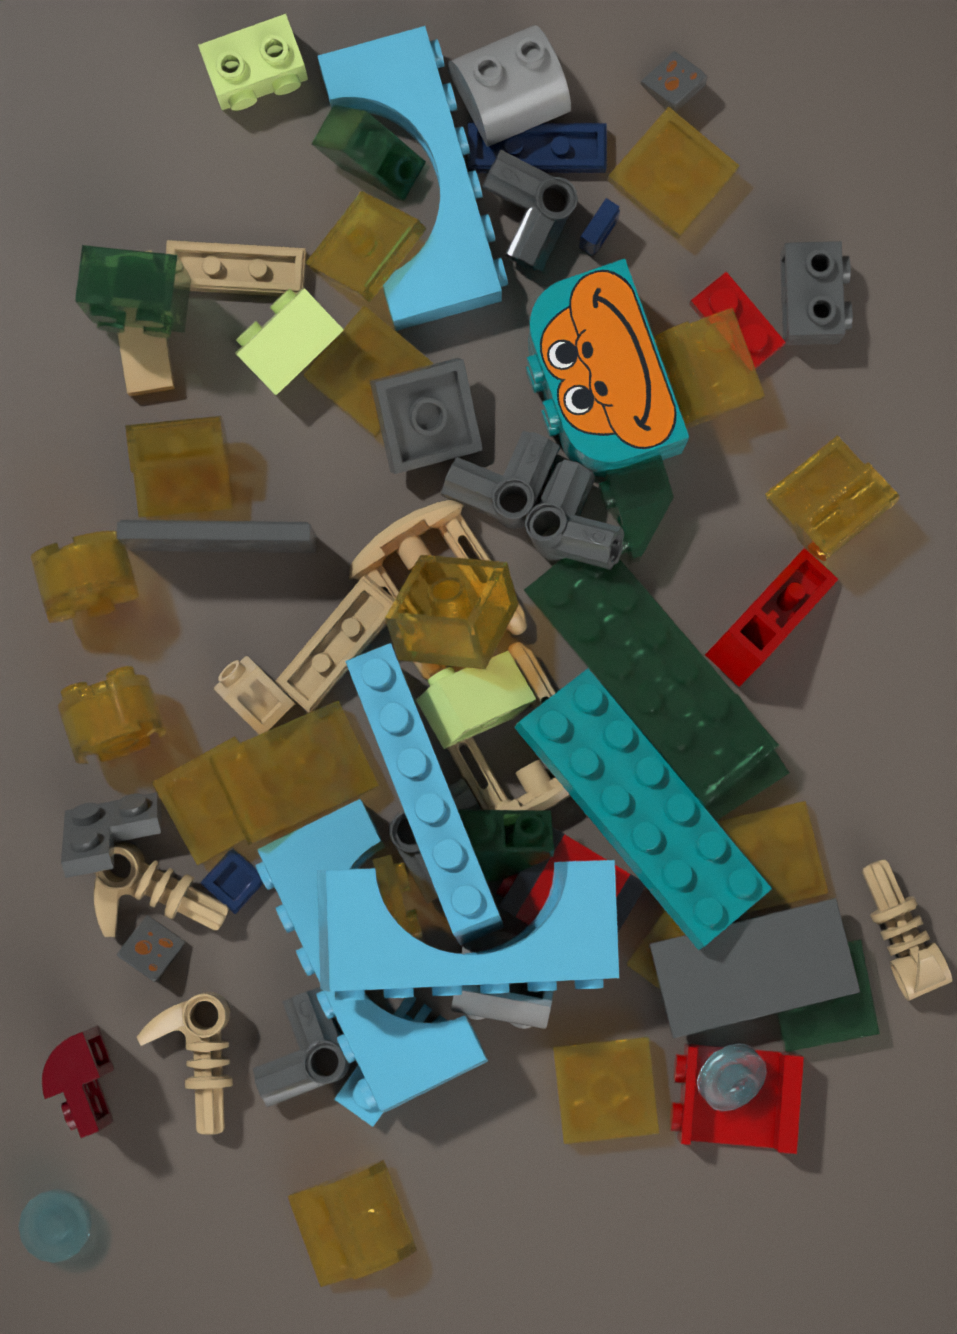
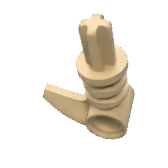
M120 842L114 844V854L124 855L131 864V872L128 877H117L110 869L95 872L94 907L98 924L104 937H116L119 899L125 894L131 895L138 900L146 895L151 898L150 906L155 908L159 902L166 905L164 912L166 917L173 920L177 912L212 930H218L222 926L229 911L226 904L191 887L194 881L193 876L186 874L179 881L173 878L174 869L169 868L166 873L158 870L160 862L154 860L151 865L146 864L141 850L131 843Z
M886 859L878 860L864 867L862 874L878 908L870 916L873 923L877 925L884 923L887 928L880 933L884 941L891 938L893 945L887 947L890 956L895 954L899 956V958L890 961V966L906 1000H912L951 983L952 976L942 952L934 942L925 946L924 942L929 940L930 937L926 930L919 933L917 926L923 924L920 915L915 917L911 915L910 911L916 909L918 905L915 897L904 898L889 862Z
M215 992L200 993L189 1000L166 1009L154 1017L137 1036L142 1046L172 1031H181L185 1035L186 1050L193 1051L194 1058L186 1061L187 1067L194 1068V1076L185 1079V1088L195 1089L196 1130L199 1134L206 1135L218 1134L224 1131L223 1087L233 1086V1077L223 1074L222 1067L230 1064L229 1058L222 1057V1049L228 1048L229 1042L221 1040V1030L229 1021L230 1008L226 999ZM208 1001L217 1008L218 1021L213 1027H203L196 1021L194 1011L199 1002Z

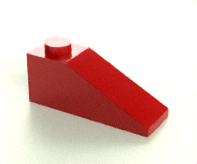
M803 548L708 650L705 656L740 687L766 661L839 579L807 549Z

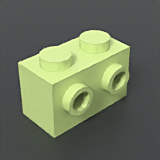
M286 14L198 45L221 110L228 108L234 111L246 109L257 102V98L273 92L276 95L288 94L301 86V82L308 80L305 64Z
M289 288L270 306V309L275 313L270 320L263 326L255 321L236 339L242 347L235 354L275 395L287 386L344 331L305 288H302L296 294Z
M509 651L491 658L487 652L482 653L463 665L464 669L455 672L452 667H448L427 680L430 687L416 701L444 749L514 719L536 700Z

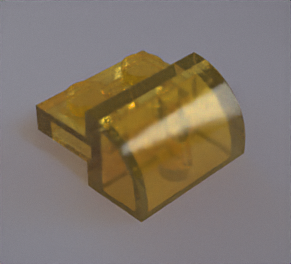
M733 308L690 324L688 321L654 336L686 429L718 418L722 413L765 397Z
M221 415L125 425L130 471L134 475L139 518L232 509L234 507L228 462L230 459L225 425Z
M838 435L765 493L766 501L796 532L797 540L811 554L822 561L830 558L900 499V495L869 462L864 464Z
M384 1160L345 1172L334 1179L295 1191L287 1196L320 1287L352 1277L355 1280L389 1267L417 1251Z

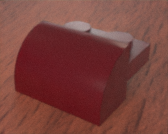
M98 1025L75 1034L57 1045L49 1055L42 1073L44 1099L46 1100L64 1093L66 1102L61 1103L63 1116L71 1131L78 1130L81 1139L101 1131L114 1122L98 1078L115 1069Z

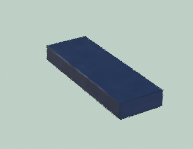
M468 123V145L470 154H468V172L476 170V173H488L499 151L502 150L545 173H606L607 123H542L489 147L486 146L475 123Z

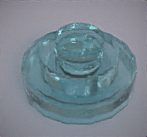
M742 1043L728 1045L714 1052L705 1062L697 1080L698 1091L713 1109L719 1111L735 1110L747 1104L762 1088L767 1075L766 1063L749 1045Z
M52 1189L43 1191L28 1202L21 1213L18 1228L21 1242L30 1254L39 1260L55 1263L68 1260L83 1248L89 1239L92 1222L90 1211L80 1197L71 1191Z

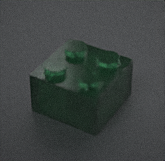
M82 245L75 302L92 323H97L96 328L99 330L123 333L125 326L143 328V333L149 336L169 338L172 331L185 333L191 277L178 255Z

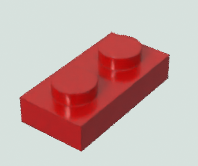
M727 271L690 300L689 305L748 375L786 343Z

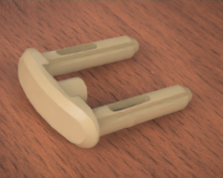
M453 500L437 502L395 521L375 536L356 556L349 570L350 580H360L363 576L367 575L381 588L387 589L391 597L402 605L400 610L410 624L411 629L404 631L394 616L387 624L422 678L426 681L436 673L446 669L447 663L382 565L383 560L395 551L408 570L432 556L420 537L426 531L432 528L438 529L457 558L460 566L465 570L502 628L513 635H520L527 628L524 609L462 516L461 512L464 505ZM459 538L466 539L489 574L488 580L481 578L458 543Z
M516 642L510 645L507 651L511 654L536 697V700L531 703L532 708L536 709L542 704L543 700L549 699L556 691L534 652L523 643ZM474 737L447 748L460 770L462 778L466 781L483 812L482 818L479 820L480 823L489 827L507 826L530 819L570 797V794L556 777L550 778L541 760H537L515 773L526 794L517 799L509 800ZM462 745H466L488 782L486 789L479 787L459 751Z

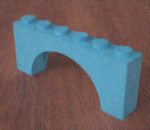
M422 26L318 55L320 71L332 113L348 111L367 112L382 116L398 124L421 145L429 157L438 179L440 204L431 235L421 250L408 263L389 274L381 276L382 288L394 330L398 331L501 302V287L507 286L508 280L502 259L493 260L488 243L495 241V235L489 215L480 216L476 199L483 197L476 170L467 172L463 155L470 154L464 128L463 126L455 128L450 112L457 110V104L451 83L442 85L438 68L445 67L438 39L429 41L426 27Z
M391 643L345 661L453 935L458 943L463 945L505 928Z
M361 799L257 849L263 861L256 864L261 880L267 890L275 887L282 901V905L276 907L278 916L287 933L296 931L303 946L296 950L300 963L306 974L310 976L315 973L319 982L317 870L359 869L368 858L385 848L379 832ZM323 990L316 994L328 1020L336 1016L344 1034L338 1036L337 1040L348 1063L356 1060L364 1075V1078L357 1082L368 1106L372 1107L377 1104L381 1112H387L489 1061L468 1017L465 1015L446 1022L418 1023L386 1012L366 994L363 1000L347 1001L335 1000V992Z
M615 860L554 862V876L549 896L531 924L511 940L491 949L473 953H449L424 944L406 932L392 917L383 902L376 880L375 868L317 870L320 990L335 992V1000L337 1001L365 999V990L384 989V998L414 997L413 988L432 987V996L462 995V985H480V993L483 994L510 992L509 983L527 982L528 991L557 990V981L574 980L575 989L604 988L603 979L619 978Z

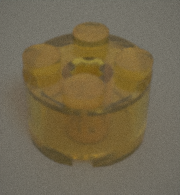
M99 531L72 537L74 543L59 549L56 542L37 550L30 556L44 611L47 614L49 623L69 620L76 616L75 612L87 610L88 617L105 615L116 610L114 604L127 602L139 597L126 545L117 539V531Z
M133 666L114 669L106 674L107 680L88 686L87 682L71 684L60 691L62 701L58 704L57 709L76 763L89 764L86 755L98 754L101 762L117 759L151 745L149 735L157 732L160 738L166 734L167 731L149 678L145 675L135 674Z

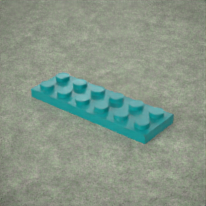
M589 668L525 716L514 727L698 950L710 943L772 889Z

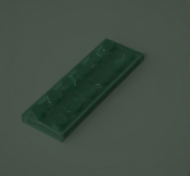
M563 558L524 589V593L582 663L590 669L705 808L779 748V744L620 558L611 570Z

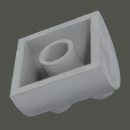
M536 25L448 62V73L487 147L571 111L569 89L560 62L548 38Z
M501 931L492 932L463 944L462 953H473L491 949L511 940L517 934ZM527 982L509 983L510 992L483 994L480 993V985H462V995H453L451 1011L463 1013L468 1018L474 1020L489 1018L510 1022L513 1026L522 1029L530 1027L546 1029L553 991H528Z

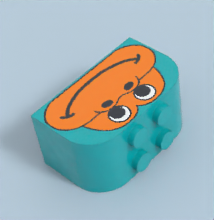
M624 258L563 279L549 286L538 297L531 312L528 338L529 356L526 357L528 366L525 367L533 392L542 391L545 401H542L543 410H541V414L548 435L550 437L557 435L566 457L570 461L577 462L583 467L592 470L597 477L618 476L682 454L689 440V434L626 259Z

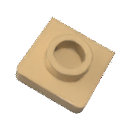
M245 656L241 661H233L225 667L218 677L220 682L214 687V690L261 737L295 705L248 656Z

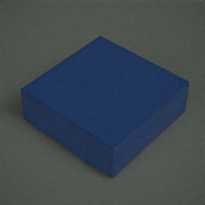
M605 198L580 237L579 248L592 257L598 253L619 220L620 206Z
M233 847L200 882L219 901L226 904L234 914H237L264 884L257 868Z

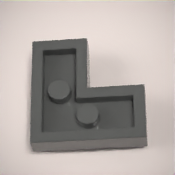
M158 792L146 795L135 793L127 795L120 800L100 804L84 803L74 809L65 810L61 864L65 878L113 869L115 842L161 833L162 807Z

